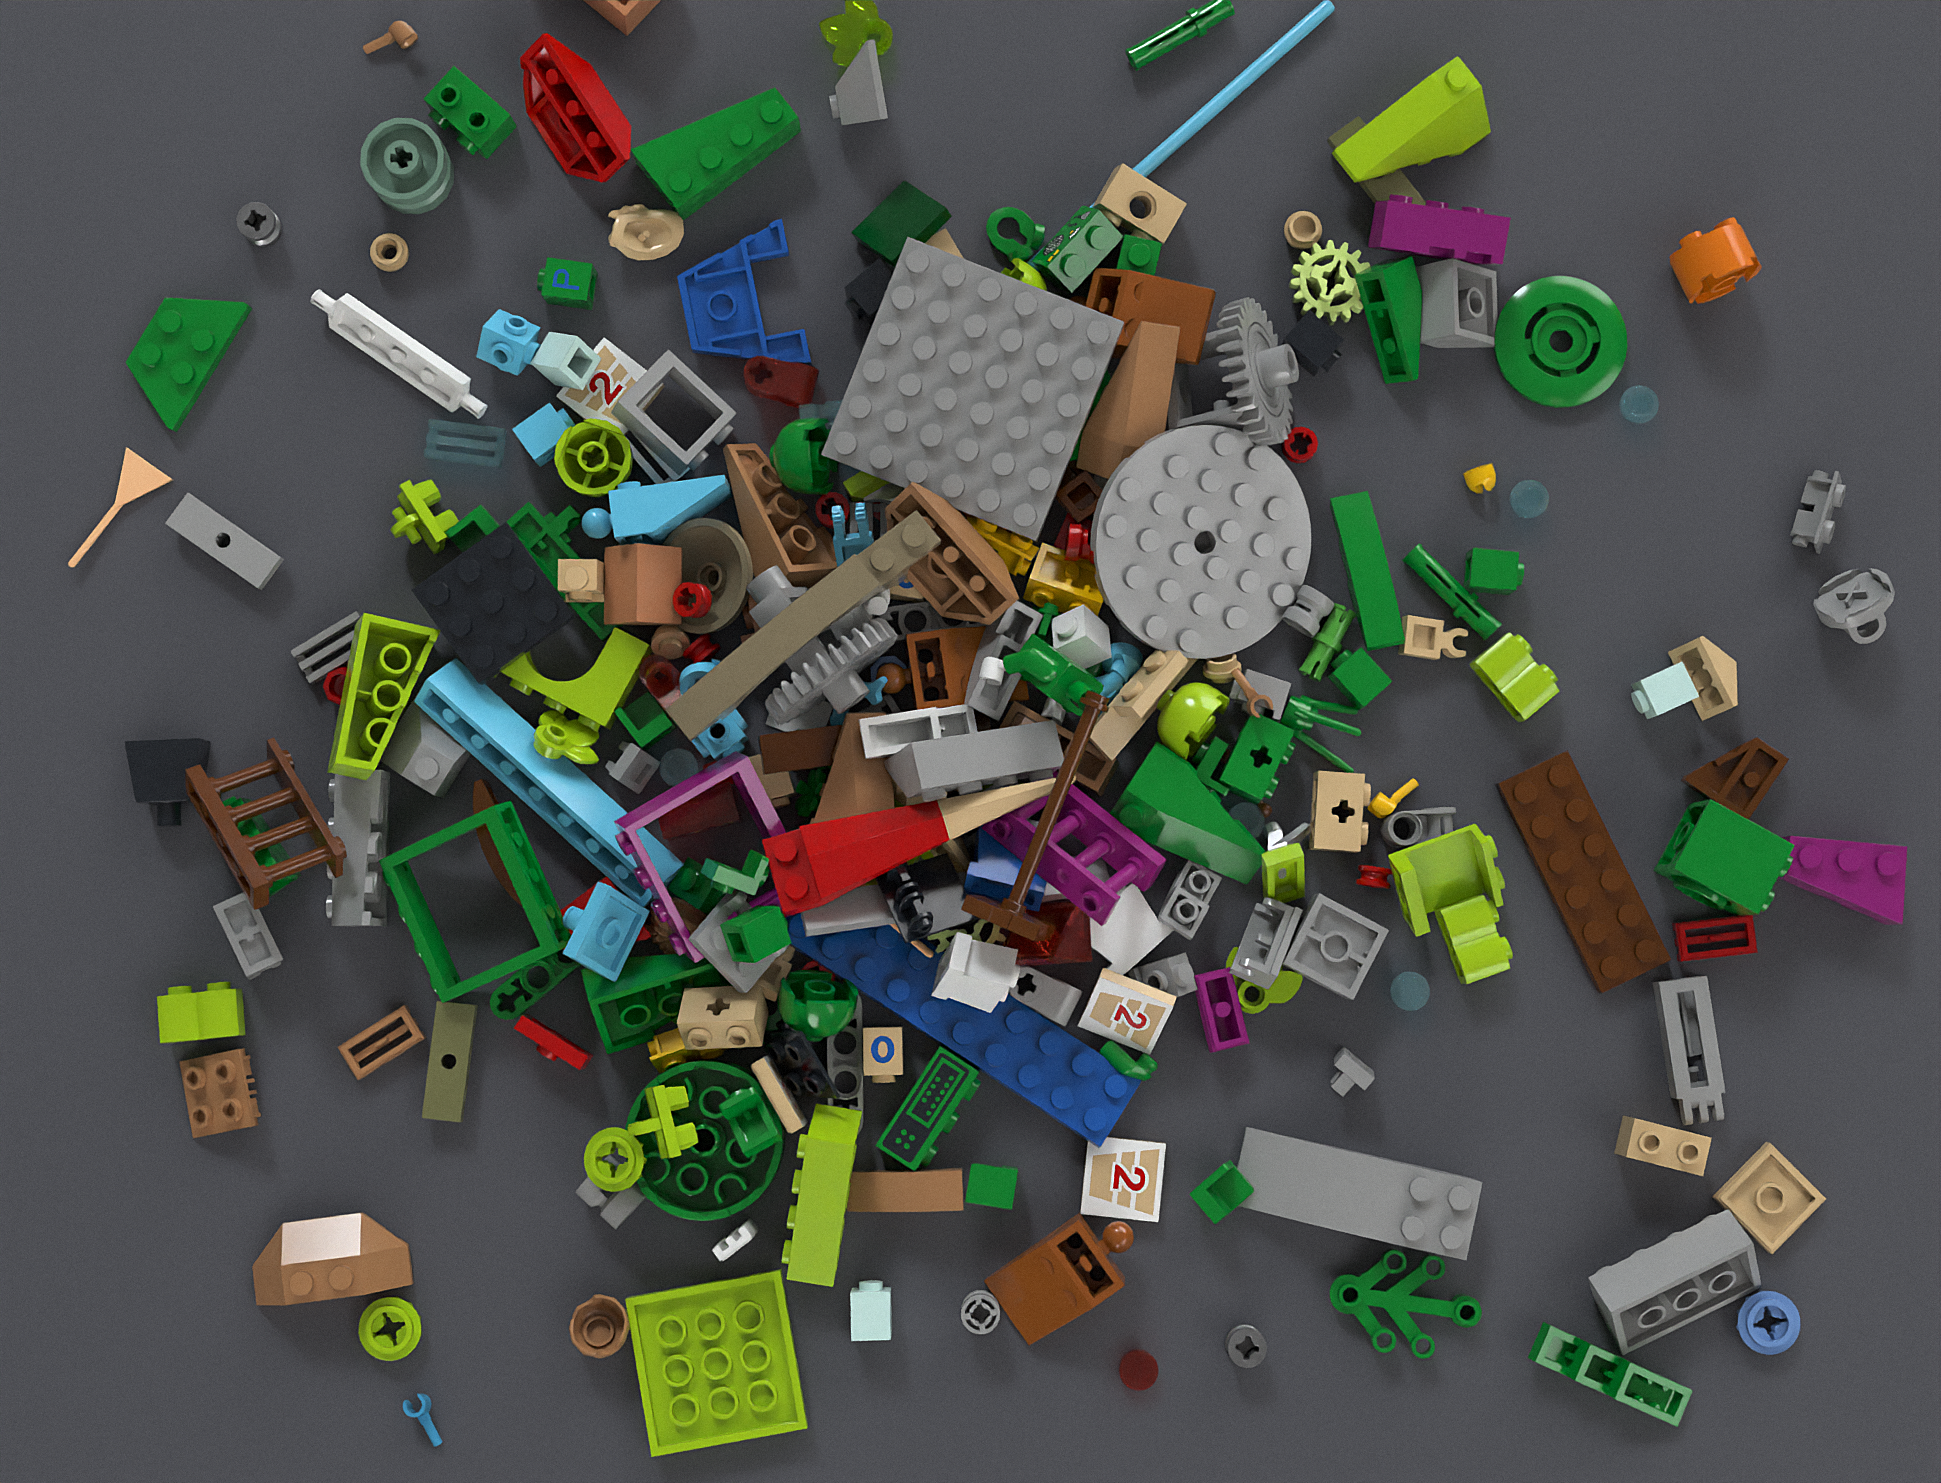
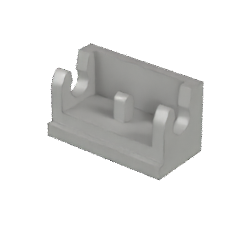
M244 892L213 906L239 963L249 980L260 976L261 972L269 968H276L281 965L283 958L260 910L252 908Z
M1264 898L1262 904L1256 903L1229 973L1269 990L1279 974L1302 909L1291 907L1271 898Z

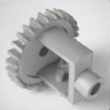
M1249 297L1233 301L1225 305L1219 313L1220 320L1217 322V327L1221 330L1206 333L1200 361L1223 354L1227 355V359L1219 362L1218 365L1229 369L1230 373L1223 377L1222 381L1233 383V389L1227 392L1226 396H1237L1238 402L1229 407L1227 400H1218L1213 404L1214 411L1193 416L1188 364L1175 363L1167 414L1169 430L1194 425L1223 426L1236 430L1243 428V433L1249 434V440L1258 446H1269L1284 442V440L1288 439V434L1291 433L1290 424H1293L1290 415L1293 412V407L1289 401L1293 397L1287 384L1297 382L1299 378L1295 353L1289 344L1278 346L1277 333L1273 334V324L1271 321L1267 322V313L1265 310H1261L1260 303H1255V299H1249Z
M777 565L758 575L747 585L746 590L757 603L749 613L759 627L762 628L808 591V588L793 587ZM881 618L871 619L868 624L862 623V632L856 628L851 630L852 640H848L845 636H841L837 640L832 630H827L817 635L785 662L792 670L791 678L793 683L790 684L787 681H782L781 687L783 690L775 688L773 694H770L765 701L766 709L777 725H783L785 722L789 723L792 719H797L804 712L805 714L809 712L815 705H820L826 698L836 712L841 714L867 696L870 690L859 677V674L869 669L871 664L886 653L898 639V635L889 623Z

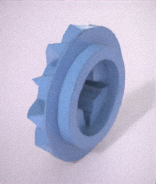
M1760 1290L1758 1293L1746 1297L1742 1307L1737 1310L1738 1324L1736 1328L1743 1339V1343L1758 1353L1773 1355L1784 1352L1794 1344L1799 1335L1800 1316L1793 1302L1783 1294ZM1767 1310L1769 1316L1782 1319L1771 1325L1769 1334H1767L1765 1328L1753 1325L1764 1318L1763 1312Z

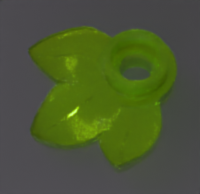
M845 0L846 14L832 16L819 22L820 30L826 40L832 45L837 46L833 53V62L842 66L849 67L863 44L868 40V36L872 33H877L881 36L880 41L875 43L877 56L888 51L893 42L892 29L885 20L879 18L877 6L872 0Z

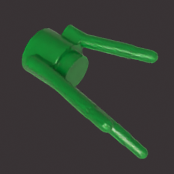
M1291 695L1280 724L1294 730L1293 737L1301 740L1336 767L1346 773H1354L1352 767L1304 733L1302 729L1310 731L1313 723L1317 722L1345 733L1360 736V729L1317 714L1318 709L1356 715L1358 709L1342 704L1315 700L1301 695V698Z

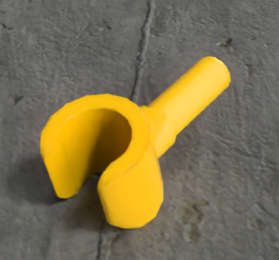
M1412 778L1393 793L1390 798L1379 792L1367 809L1376 817L1385 818L1394 811L1397 804L1401 802V799L1419 786L1418 782Z

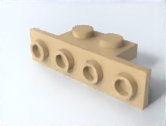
M1155 650L1145 660L1141 668L1121 688L1118 695L1107 706L1109 707L1108 712H1102L1098 717L1089 740L1108 761L1114 760L1156 710V706L1162 696L1169 689L1172 690L1197 661V658H1186L1179 650H1167L1166 652Z

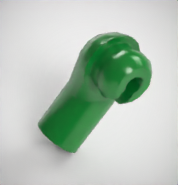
M1113 1040L1108 1041L1099 1052L1120 1074L1141 1081L1152 1078L1150 1075L1158 1068V1063L1147 1053L1141 1054L1139 1059L1135 1061Z

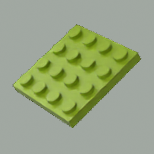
M781 1269L636 1295L625 1299L651 1457L808 1428Z

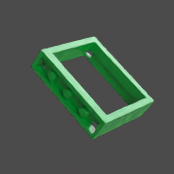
M511 801L491 806L378 860L383 870V879L388 887L391 888L399 905V915L407 924L414 939L415 951L423 959L430 975L431 986L434 992L439 995L442 1003L566 948L571 937L569 929L563 926L562 913ZM486 824L540 946L467 980L461 981L408 861Z

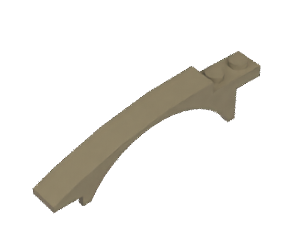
M914 511L861 553L852 555L797 598L689 688L666 709V712L691 742L719 719L723 720L730 715L762 681L813 638L864 602L903 582L907 578L909 568L940 545V538L918 511Z

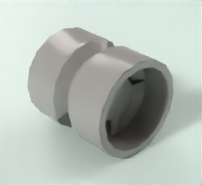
M608 1155L604 1159L614 1163L615 1170H617L620 1163L615 1158ZM589 1177L585 1179L575 1192L590 1207L599 1206L601 1208L600 1216L615 1230L646 1197L640 1190L641 1188L638 1183L635 1182L631 1188L614 1192L608 1199L601 1193L603 1189L597 1187Z

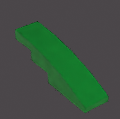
M1368 491L1330 498V509L1339 536L1338 546L1348 576L1347 587L1366 650L1372 651L1405 644L1391 574Z
M1545 1322L1542 1323L1528 1356L1530 1360L1677 1427L1693 1390Z

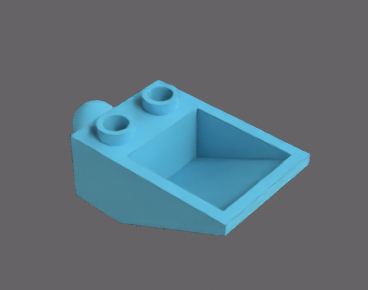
M725 475L641 486V483L637 481L620 483L617 485L618 490L608 491L611 514L602 508H592L584 514L582 528L589 537L595 539L607 536L611 529H613L614 537L620 545L634 543L663 544L668 535L679 525L692 519L701 518L732 497V489Z

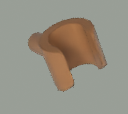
M395 21L389 27L388 33L363 45V49L366 54H370L388 44H392L394 41L402 49H406L418 40V35L406 22Z
M1239 668L1231 672V675L1248 699L1246 708L1251 716L1261 718L1254 709V704L1258 699H1262L1269 710L1273 709L1272 700L1266 695H1258Z

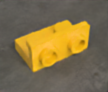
M1045 543L1041 544L1023 596L1025 600L1033 602L1042 608L1045 603L1054 604L1059 607V612L1066 613L1084 604L1096 616H1098L1103 603L1102 595L1094 577L1097 574L1094 564L1085 559H1079L1077 562L1064 561V550Z

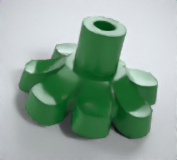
M819 768L817 770L812 769L807 777L808 783L801 780L796 787V792L802 794L795 803L798 816L808 817L812 811L817 812L822 797L820 792L827 776Z

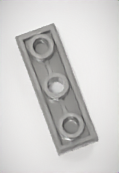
M188 492L165 523L260 590L265 587L284 560ZM230 536V544L223 548V539Z

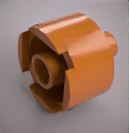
M1734 217L1720 222L1714 227V230L1703 235L1701 231L1688 234L1679 241L1682 248L1669 257L1670 265L1691 304L1694 300H1696L1697 304H1701L1728 294L1736 289L1734 283L1739 278L1744 276L1746 282H1748L1762 268L1746 234Z

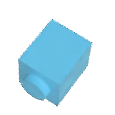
M548 403L512 430L535 462L541 467L554 458L556 444L561 435L570 426L574 427L575 424L564 408L556 412L553 406Z

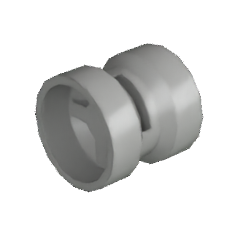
M1302 585L1296 595V603L1294 606L1287 608L1282 618L1295 630L1314 638L1320 629L1319 622L1321 618L1328 616L1335 604L1318 590L1308 585Z
M986 1290L970 1292L961 1304L963 1325L975 1334L991 1332L1000 1320V1306L995 1296Z

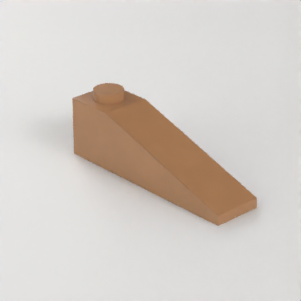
M1146 321L1140 322L1119 361L1117 369L1108 385L1105 386L1098 404L1082 429L1076 463L1077 468L1109 479L1119 464L1143 446L1145 441L1165 432L1180 327Z
M756 443L727 444L723 448L743 538L750 552L755 578L767 569L777 565L793 587H807L808 589L813 587L837 568L832 536L824 526L817 528L807 516L805 511L808 509V506L801 498L797 501L794 500L783 486L775 468L771 466L770 460Z
M885 712L846 713L832 755L834 761L827 782L822 785L820 792L822 797L815 818L811 819L810 824L895 808L892 777L885 769L884 761L890 757L865 759L858 721L859 719L886 715Z

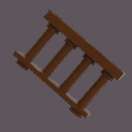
M274 737L267 740L266 761L215 779L213 776L208 778L200 764L185 769L186 793L254 910L269 905V888L273 886L274 881L325 861L335 878L343 875V859L347 857L343 841L339 836L333 837L294 772L295 766L290 753L286 749L281 750ZM273 774L282 787L280 791L234 808L230 805L225 807L220 799L222 793ZM290 803L299 816L297 820L250 838L248 835L242 836L237 829L239 822ZM307 832L317 846L313 850L266 867L264 864L259 866L254 858L257 851Z

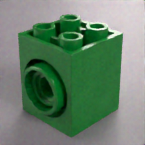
M1709 799L1688 804L1653 871L1673 881V885L1677 890L1706 906L1718 910L1724 909L1735 916L1758 915L1760 911L1764 912L1771 904L1775 895V891L1771 889L1778 876L1783 877L1789 870L1793 861L1790 853L1795 845Z

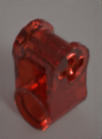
M766 356L753 357L746 363L744 367L745 385L752 395L778 401L796 408H811L819 375L818 369L810 365L786 362ZM760 370H766L768 378H764L762 384L756 383L754 375H758Z
M653 654L643 659L638 669L639 678L666 712V709L682 696L679 682L681 673L663 655ZM658 671L664 674L663 679L660 681L654 677Z

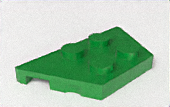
M165 297L125 363L161 419L172 431L178 432L250 314L252 308L248 304L234 301Z

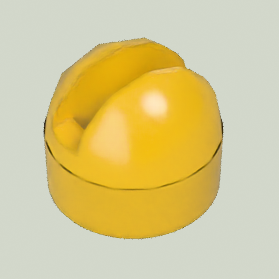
M1492 463L1463 473L1467 486L1477 494L1483 493V486L1487 491H1491L1495 486L1496 473Z

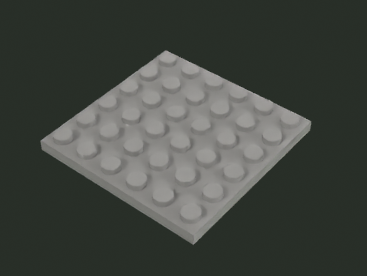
M907 237L821 455L902 488H906L912 482H915L948 500L954 508L1037 541L1125 323L1119 319Z

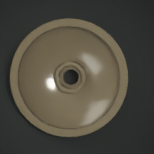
M696 518L684 522L668 535L662 546L683 548L682 583L692 582L705 585L711 592L712 605L710 611L701 618L682 616V625H677V627L683 631L695 634L714 633L731 624L746 605L750 595L746 587L753 580L750 552L741 535L725 522L711 518ZM692 594L693 598H689V606H692L691 603H696L695 594Z

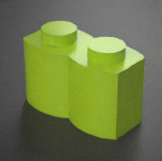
M1508 632L1469 665L1480 680L1495 694L1516 721L1523 722L1560 690L1555 684L1558 679L1554 672L1545 664L1539 666L1530 655L1533 652L1530 644L1521 635L1517 634L1514 637Z
M1476 895L1434 910L1440 931L1448 947L1453 967L1461 984H1469L1511 969L1509 959L1513 958L1512 950L1507 939L1504 936L1499 937L1495 925L1496 922H1499V915L1492 900L1487 901L1484 895Z
M231 982L207 984V991L192 993V986L169 987L168 995L157 996L160 1043L246 1035L242 989H231Z

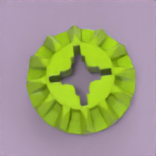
M611 1127L599 1131L590 1139L584 1153V1166L588 1177L597 1187L606 1191L617 1192L631 1188L642 1177L641 1172L647 1161L642 1149L644 1144L638 1141L635 1136L629 1135L628 1130L619 1127ZM616 1148H618L619 1155L628 1158L627 1162L618 1165L617 1170H615L614 1163L602 1160V1157L614 1154Z
M398 1296L380 1298L370 1304L360 1318V1341L366 1351L375 1358L385 1361L401 1359L411 1353L419 1342L423 1333L421 1330L422 1316L417 1313L412 1303L400 1299ZM387 1316L390 1317L393 1323L398 1321L400 1323L405 1322V1325L396 1332V1340L392 1338L390 1333L376 1334L387 1324Z

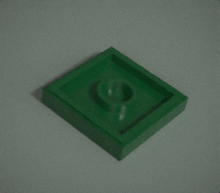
M904 180L851 233L859 243L893 267H896L907 237L926 243L952 215L945 206Z

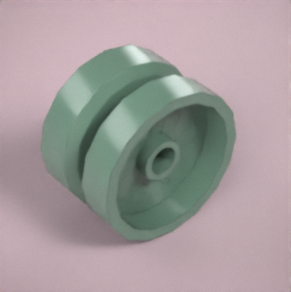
M393 118L380 123L367 135L361 148L360 166L367 183L389 208L402 214H422L435 209L447 198L454 184V165L442 141L427 124L413 118Z

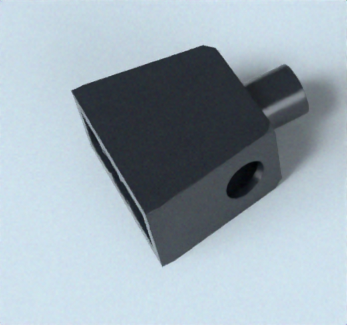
M200 738L125 741L136 802L145 805H157L158 827L182 826L181 804L192 803L186 793L185 769L200 764L204 772L207 773L210 741Z

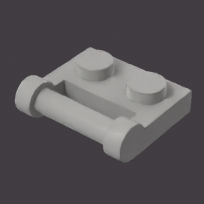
M734 889L732 895L726 894L688 940L739 993H747L771 963L787 950L789 945L756 963L732 961L720 924L728 921V917L732 912L739 915L752 908L746 901L747 895L743 891Z

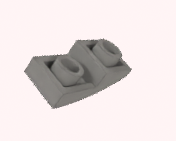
M1188 859L1185 860L1166 896L1157 919L1191 940L1210 907L1208 903L1222 878L1200 864Z

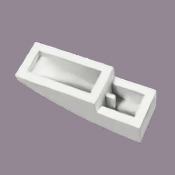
M966 704L938 709L932 707L858 720L865 759L891 757L911 742L978 732L974 710Z

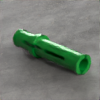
M1212 0L1197 10L1192 7L1185 12L1186 16L1159 30L1131 48L1125 49L1131 66L1135 71H1138L1141 67L1193 37H1203L1207 34V29L1235 14L1231 1Z
M1420 543L1402 560L1454 610L1452 614L1457 619L1461 617L1484 641L1502 625L1500 621L1498 622L1477 601L1479 596L1475 592L1470 594Z

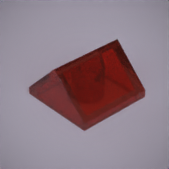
M1072 902L1041 904L1038 912L1026 909L1025 913L1056 925L1051 940L1033 941L1010 931L1002 945L1018 949L1015 964L1020 966L1092 962L1090 917Z

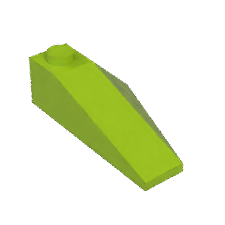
M1457 56L1424 79L1332 152V155L1355 183L1394 173L1397 169L1418 164L1420 166L1427 164L1432 159L1447 155L1449 157L1460 155L1491 132L1482 85Z

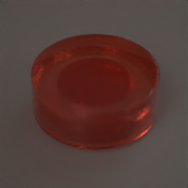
M1132 1349L1126 1352L1119 1362L1118 1369L1121 1380L1130 1389L1137 1391L1150 1388L1157 1380L1158 1364L1153 1355L1146 1350Z

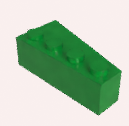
M774 87L631 149V152L639 168L672 210L678 213L684 221L801 132L798 115Z

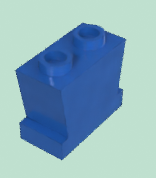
M981 825L977 829L974 842V861L969 863L964 889L969 895H984L1002 902L1004 898H1009L1023 862L982 829L983 825ZM1035 873L1023 905L1027 906L1026 909L1038 912L1047 881L1037 873Z

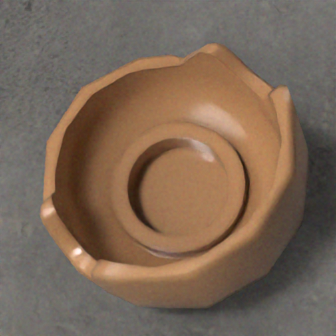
M601 1294L593 1295L591 1299L577 1306L569 1325L573 1345L584 1356L605 1358L620 1350L625 1344L630 1330L626 1309L615 1298Z

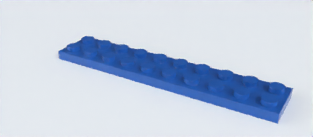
M801 913L785 917L788 922L787 931L792 942L790 946L826 968L841 980L844 978L850 980L857 987L858 991L1098 1148L1104 1143L1141 1083L1139 1079L1120 1074L1104 1056L1009 994L1004 1002L999 1001L991 1013L951 998L944 1000L931 996L939 960L944 952L937 953L935 951L937 947L923 938L919 940L934 953L931 958L924 955L910 942L905 944L901 934L890 925L806 937Z

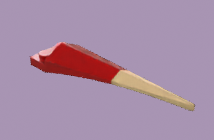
M1074 776L1071 784L1075 782L1076 776ZM1056 778L799 826L800 829L763 839V847L766 857L769 858L768 864L784 916H791L823 906L941 844L1049 795Z

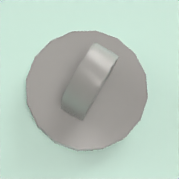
M1869 568L1870 573H1861L1859 569L1849 570L1826 582L1818 591L1819 598L1817 600L1814 598L1813 603L1821 623L1830 628L1844 629L1859 644H1868L1877 640L1885 631L1886 617L1884 612L1892 604L1895 595L1888 575L1878 569ZM1871 621L1870 625L1863 630H1857L1858 626Z

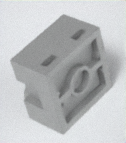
M1320 893L1313 894L1302 915L1304 919L1295 937L1290 942L1282 965L1345 999L1354 1000L1389 930Z

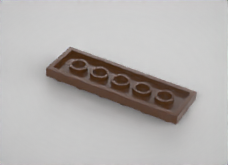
M1568 750L1495 784L1598 993H1604L1670 961L1671 958Z

